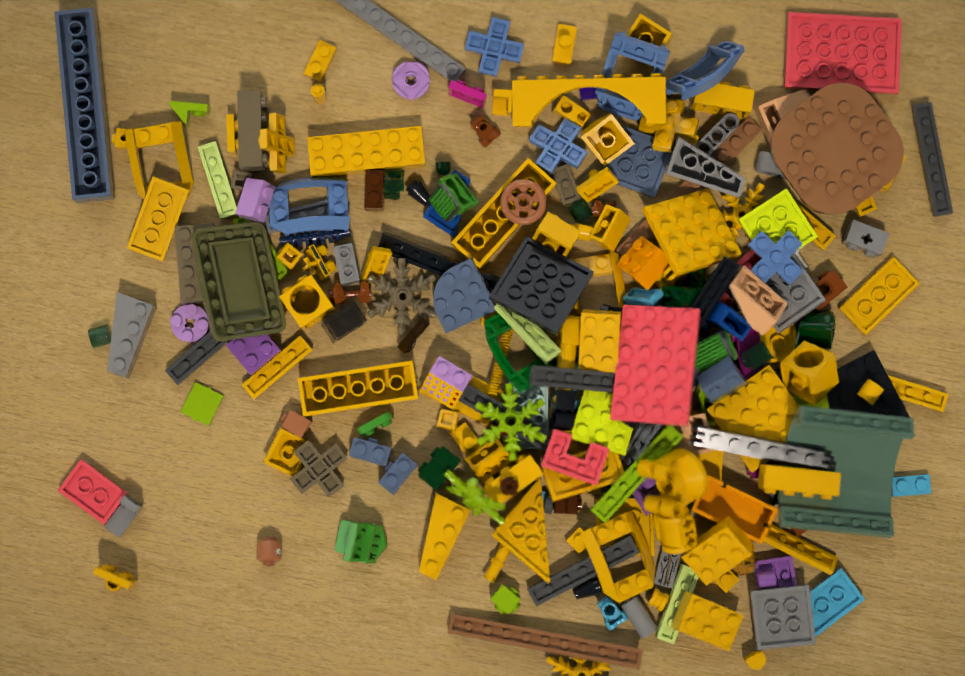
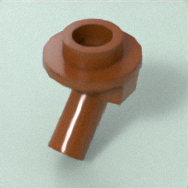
M601 200L594 201V205H591L593 216L599 218L606 204L616 207V201L612 200L605 204H602Z

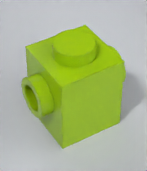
M504 584L490 598L496 604L494 608L502 615L504 612L507 614L512 612L514 614L521 605L519 603L521 599L518 597L520 593L512 586L508 589Z

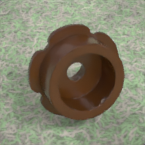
M506 477L504 480H501L499 486L502 494L506 496L515 495L517 488H519L518 481L514 480L513 477Z

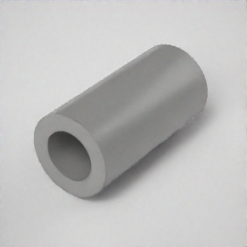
M637 595L623 601L621 607L641 639L651 635L658 629Z

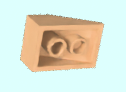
M745 265L740 269L730 285L748 324L762 336L778 321L788 304Z

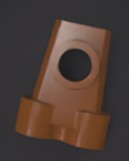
M478 114L470 121L471 128L479 136L478 141L483 147L490 145L501 134L498 128L492 126L481 114Z

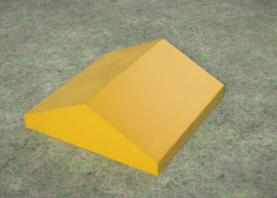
M279 428L263 463L290 476H294L301 470L303 464L293 451L307 440Z

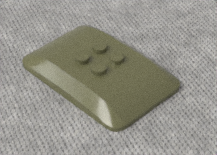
M250 222L195 230L191 236L204 307L213 338L217 341H228L282 332L286 327V319L282 300L279 297L280 291L265 226L259 222Z

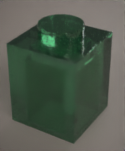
M763 341L741 354L743 366L746 369L749 368L750 371L773 358Z

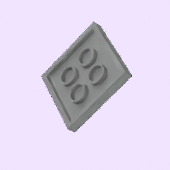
M794 254L790 258L803 270L794 282L788 285L774 273L765 283L788 303L778 321L773 325L778 334L827 301Z
M809 585L750 591L757 650L816 644Z

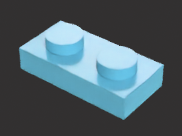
M930 474L893 477L891 497L931 494Z

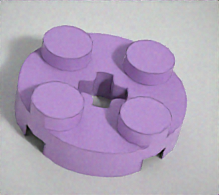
M404 62L395 69L392 83L395 92L400 97L413 101L426 94L429 89L430 78L427 69L418 62ZM414 76L416 78L414 80L415 84L408 85V80L406 78H412Z
M194 304L179 307L170 319L172 332L182 341L198 342L208 333L209 323L206 312ZM187 319L195 320L193 328H186Z

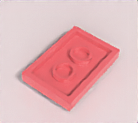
M80 459L57 490L103 525L107 523L121 503L119 501L124 495H128L125 490L82 459Z

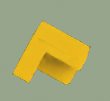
M494 89L492 114L511 116L512 90Z

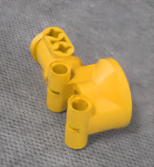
M675 448L655 461L642 459L637 467L638 474L655 479L657 488L661 493L658 496L648 495L644 500V509L654 513L653 519L657 540L661 542L663 552L680 554L693 550L697 544V534L694 519L689 515V509L686 505L703 496L707 490L708 478L702 463L693 453L683 448Z

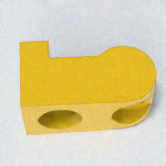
M564 95L560 97L552 110L557 116L566 118L581 128H584L591 116L588 111Z

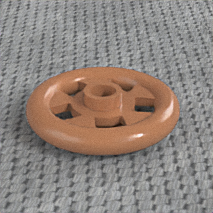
M520 179L506 186L501 195L500 205L503 214L508 220L515 224L528 225L542 217L546 209L547 200L543 189L537 183L527 179ZM518 188L521 193L514 197L511 192ZM528 188L535 191L533 197L526 193ZM525 199L527 204L522 206L520 200ZM513 201L516 209L510 210L509 202ZM533 201L539 203L537 210L531 209ZM528 211V217H519V212Z

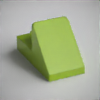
M169 101V105L188 128L190 114L199 118H203L204 115H210L208 104Z

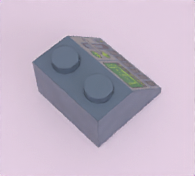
M730 356L696 376L703 392L714 404L748 384Z

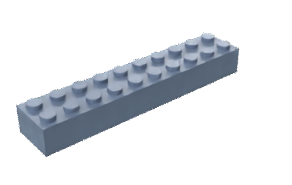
M93 7L55 11L72 200L76 203L115 199L97 13Z

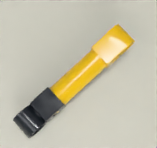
M569 315L556 336V345L561 350L557 357V368L575 369L577 346L580 345V316ZM555 388L552 391V412L550 416V427L552 429L569 431L573 429L575 416L572 411H575L576 391Z

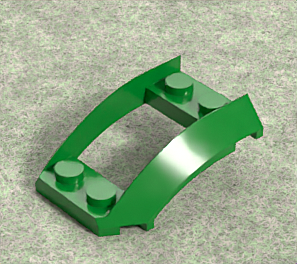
M499 313L484 321L486 339L491 352L505 376L520 394H524L526 390L533 387L529 386L530 366L557 368V360L555 358L545 364L532 350L538 360L515 372L496 339L513 328Z

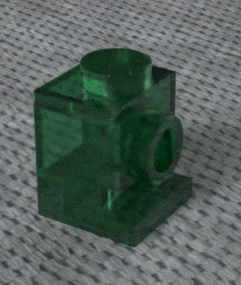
M385 169L384 199H400V192H404L405 170Z

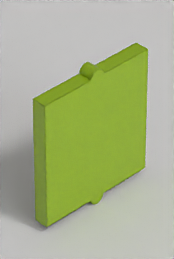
M195 382L180 412L191 417L193 421L197 420L209 426L224 396L213 391L211 387L207 388Z

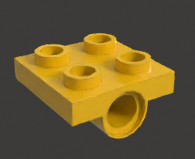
M107 563L106 565L96 566L93 571L94 575L105 579V586L110 591H118L123 587L132 589L136 587L138 580L134 579L135 575L126 571L118 572L116 571L117 567ZM111 582L117 584L118 587H113Z

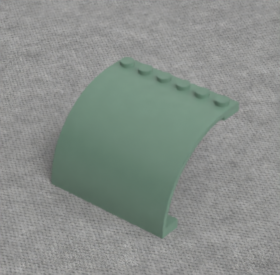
M800 406L792 419L785 443L825 450L828 452L827 455L833 456V462L825 461L831 463L832 468H823V471L841 473L839 496H832V500L820 499V495L814 494L813 498L801 497L802 493L795 492V496L783 495V491H778L779 527L892 538L894 536L893 517H891V492L894 469L903 439H913L915 437L913 418ZM781 463V467H791V468L809 469V468H804V467H799V466H794V465H789V464Z

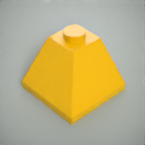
M612 113L597 119L581 131V138L603 166L635 144Z

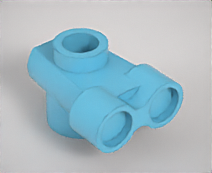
M609 596L597 602L606 620L604 623L608 630L614 629L617 625L628 619L624 610H620ZM607 605H611L610 609H604Z

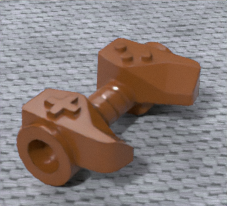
M367 280L361 281L359 290L344 291L340 282H335L333 289L329 290V301L335 302L336 305L344 304L346 298L359 297L361 303H369L370 299H372L371 286H369Z

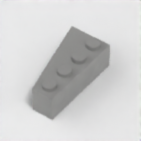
M677 136L665 171L666 174L740 198L746 181L744 176L682 137Z
M117 292L107 371L130 379L157 307Z

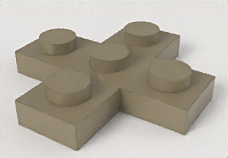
M309 440L293 451L305 466L290 478L301 494L318 483L327 496L330 497L344 486L333 470L348 458L336 443L321 455Z

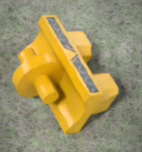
M314 244L308 247L305 251L307 257L303 259L306 264L302 268L303 272L310 271L312 276L317 274L320 281L327 279L335 271L336 266L332 260L326 263L323 262L321 257L328 254L324 245L315 246Z

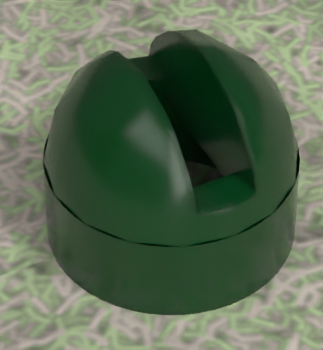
M436 162V171L439 175L444 176L450 172L451 162Z

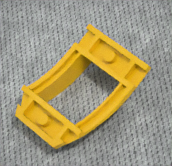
M170 122L137 129L131 128L124 131L135 187L143 200L149 187L145 186L138 153L140 148L174 143L182 181L174 182L173 184L191 191L194 180L190 169L182 122Z
M610 251V254L577 259L569 258L594 271L592 277L612 274L617 307L623 308V305H627L622 300L626 294L622 269L616 265L620 261L618 253ZM579 299L570 315L581 317Z
M632 511L625 512L608 520L606 523L589 528L579 534L599 578L602 592L614 601L621 603L654 587L655 566L645 538ZM631 532L640 552L645 570L613 583L608 566L599 547Z

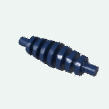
M350 228L348 231L340 229L312 231V233L307 231L304 234L299 232L297 235L293 233L289 234V236L279 237L280 245L289 243L296 247L295 243H298L299 247H303V242H306V247L311 246V241H313L315 246L319 245L318 240H321L322 245H326V239L329 240L330 244L333 243V238H336L338 242L344 236H351Z

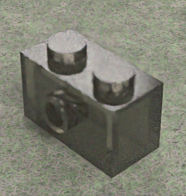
M355 301L351 304L346 302L339 307L340 310L335 314L330 312L323 317L324 320L321 326L333 344L367 322L366 317Z

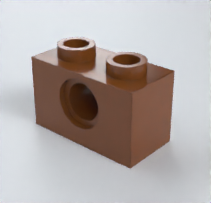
M825 270L818 276L819 281L815 284L818 289L820 285H824L827 288L826 295H823L827 301L815 308L814 312L821 310L848 288L834 270L830 272Z

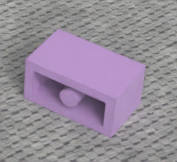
M246 178L235 214L246 220L264 223L275 186L264 180Z

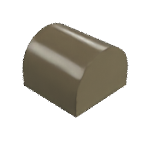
M234 170L231 189L242 191L246 178L254 179V174Z

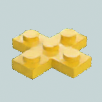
M667 98V124L648 125L645 116L642 115L639 132L656 134L652 145L653 150L672 153L677 136L695 139L699 120L697 118L682 117L685 107L684 100Z
M270 113L268 120L269 129H260V149L270 152L268 160L270 171L279 174L286 173V157H295V138L285 135V116L278 113Z

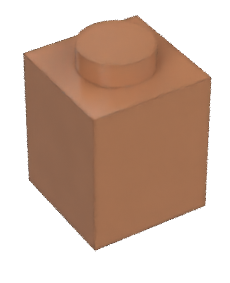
M292 410L289 413L285 412L281 419L283 423L281 427L300 438H304L312 421Z

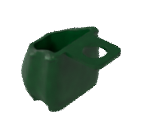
M705 269L696 270L700 273V280L698 282L693 278L695 271L689 272V284L662 286L661 289L664 296L661 301L663 306L690 308L704 287Z
M824 310L808 314L799 323L795 349L803 341L815 344L823 349H832L836 326L834 313L830 310Z

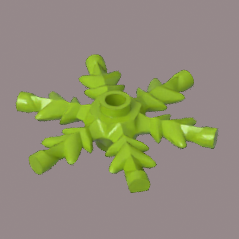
M507 383L505 384L506 394H501L506 402L502 403L507 408L506 412L500 413L498 406L495 410L491 402H488V406L479 401L477 402L475 409L484 412L481 417H491L490 421L494 419L499 421L498 427L491 426L493 430H482L485 435L478 438L477 442L482 446L487 441H490V445H492L496 436L500 439V434L506 432L508 437L504 442L508 443L504 448V452L509 450V461H517L516 450L521 451L520 446L516 442L520 440L515 436L518 431L523 432L524 438L528 435L532 443L534 438L543 443L547 438L546 435L538 432L541 427H531L532 423L525 426L523 423L525 417L531 419L530 415L540 414L537 409L544 406L545 402L541 398L533 404L530 399L526 408L522 405V411L516 412L514 407L518 402L514 401L518 397V393L513 394V384ZM514 420L515 424L513 426H509L508 421Z
M449 469L444 473V476L454 484H448L446 486L447 491L464 498L463 503L472 510L474 516H479L480 513L482 514L485 511L499 525L506 521L496 511H503L505 504L485 497V492L477 486V479L471 478L465 484Z

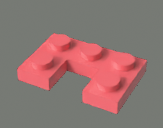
M554 429L541 467L597 486L609 448L591 442L585 459H579L566 454L573 435Z

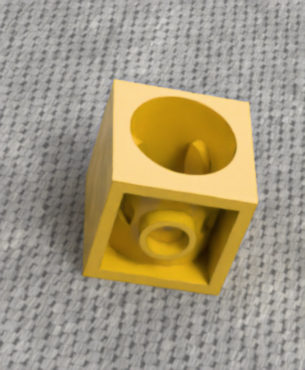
M312 275L302 276L297 280L298 284L294 287H286L281 291L282 295L279 296L304 332L336 310ZM302 290L312 292L315 290L319 294L320 300H318L317 309L310 314L304 312L299 314L294 309L296 295Z
M803 341L780 363L783 384L789 393L813 405H816L839 383L835 354L815 344Z

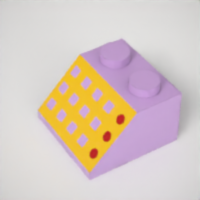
M439 356L420 391L453 410L473 376Z

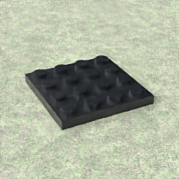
M526 236L491 292L489 300L557 336L592 278L594 271Z
M874 350L837 368L839 383L827 394L829 409L910 418ZM867 379L872 380L884 389L873 406L856 395Z

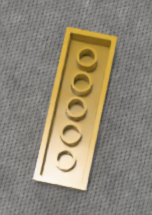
M421 126L307 137L311 177L364 174L366 170L394 171L426 167Z
M529 158L451 242V246L466 259L473 258L477 268L480 270L521 226L508 220L502 212L500 199L506 186L520 179L531 180L543 189L546 197L556 187L557 183ZM516 188L511 193L516 197L521 191ZM528 188L526 193L533 197L535 191ZM525 199L520 200V204L522 206H525L527 204V201ZM513 201L508 203L510 210L516 209ZM533 201V206L531 209L535 210L539 206V203ZM520 211L519 217H528V211Z
M413 360L298 378L303 417L419 400Z

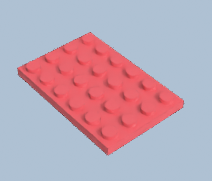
M788 12L784 88L820 90L825 86L835 83H849L864 89L868 93L897 95L899 93L902 19Z
M623 305L618 364L616 365L610 417L612 421L689 427L701 315L700 309Z

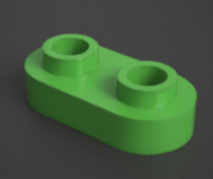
M391 411L386 412L357 428L360 436L364 435L366 438L375 433V428L379 426L384 428L392 424L391 419L394 416Z

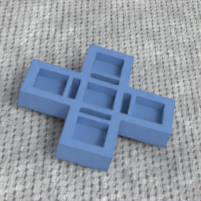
M492 17L488 35L469 31L465 51L482 55L478 73L497 77L501 59L520 64L524 44L506 40L510 21Z
M566 118L555 133L538 124L529 138L530 143L543 150L535 164L550 175H552L561 160L578 169L588 152L573 143L580 133L581 127Z
M760 231L747 245L761 258L750 271L764 283L776 273L788 285H791L803 270L790 257L803 243L790 231H787L776 243L763 231Z

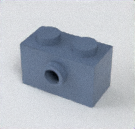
M354 437L349 456L387 467L392 448L380 445V441L373 438H368V441Z
M402 453L395 463L391 461L384 469L386 474L378 483L395 495L418 464Z

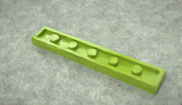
M667 425L590 510L606 523L647 478L638 474L637 467L642 459L651 461L659 459L669 453L684 436L672 425Z

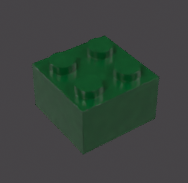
M437 446L430 454L432 457L430 462H424L418 469L420 472L418 476L436 491L447 479L444 473L448 469L452 472L461 462L444 446L441 448Z

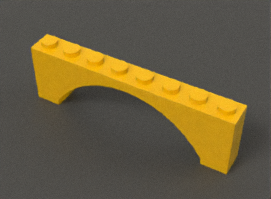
M652 73L651 77H643V74H631L630 78H624V74H613L612 78H605L604 75H593V78L585 79V75H574V79H566V76H555V79H547V76H536V80H528L526 76L517 77V80H512L513 127H534V121L538 115L556 98L573 90L590 87L607 89L627 98L642 112L648 125L667 124V79L662 77V73Z

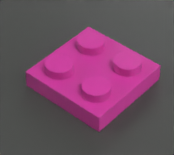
M451 80L448 86L449 96L484 109L487 102V94L484 93L483 89L478 87L472 89L467 87V84L463 81L456 80L455 82Z

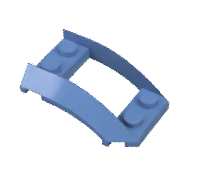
M626 31L615 33L601 75H604L605 78H611L618 55L654 66L653 73H663L670 53L664 44L660 47L625 35ZM596 89L595 93L598 97L600 109L634 121L642 117V112L627 98L607 89Z
M730 41L721 42V44L716 46L709 45V50L698 62L688 69L675 74L674 78L667 80V94L680 93L683 101L711 89L734 67L740 56L744 53V46ZM721 58H725L719 66L712 70Z
M308 177L284 181L276 185L268 208L269 227L281 231L285 236L307 231H333V229L348 231L350 216H348L347 179L345 177ZM327 187L328 216H310L289 220L288 190Z

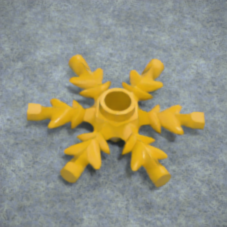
M761 183L757 184L754 191L751 188L749 189V198L745 197V205L738 203L739 197L736 198V196L727 193L721 196L722 199L729 202L726 205L733 207L731 213H727L723 209L721 214L725 222L727 220L732 221L733 226L729 229L735 241L736 235L740 237L738 230L742 228L738 222V219H740L739 214L749 213L752 211V206L759 205L756 202L764 198L763 195H760L765 187Z
M549 655L546 660L547 663L555 666L552 671H562L561 675L568 673L569 676H578L580 673H584L585 676H594L595 673L602 674L600 670H611L607 666L609 664L596 663L595 661H593L592 667H587L585 665L587 660L573 658L578 662L576 667H570L569 661L565 663L562 656H559V660Z

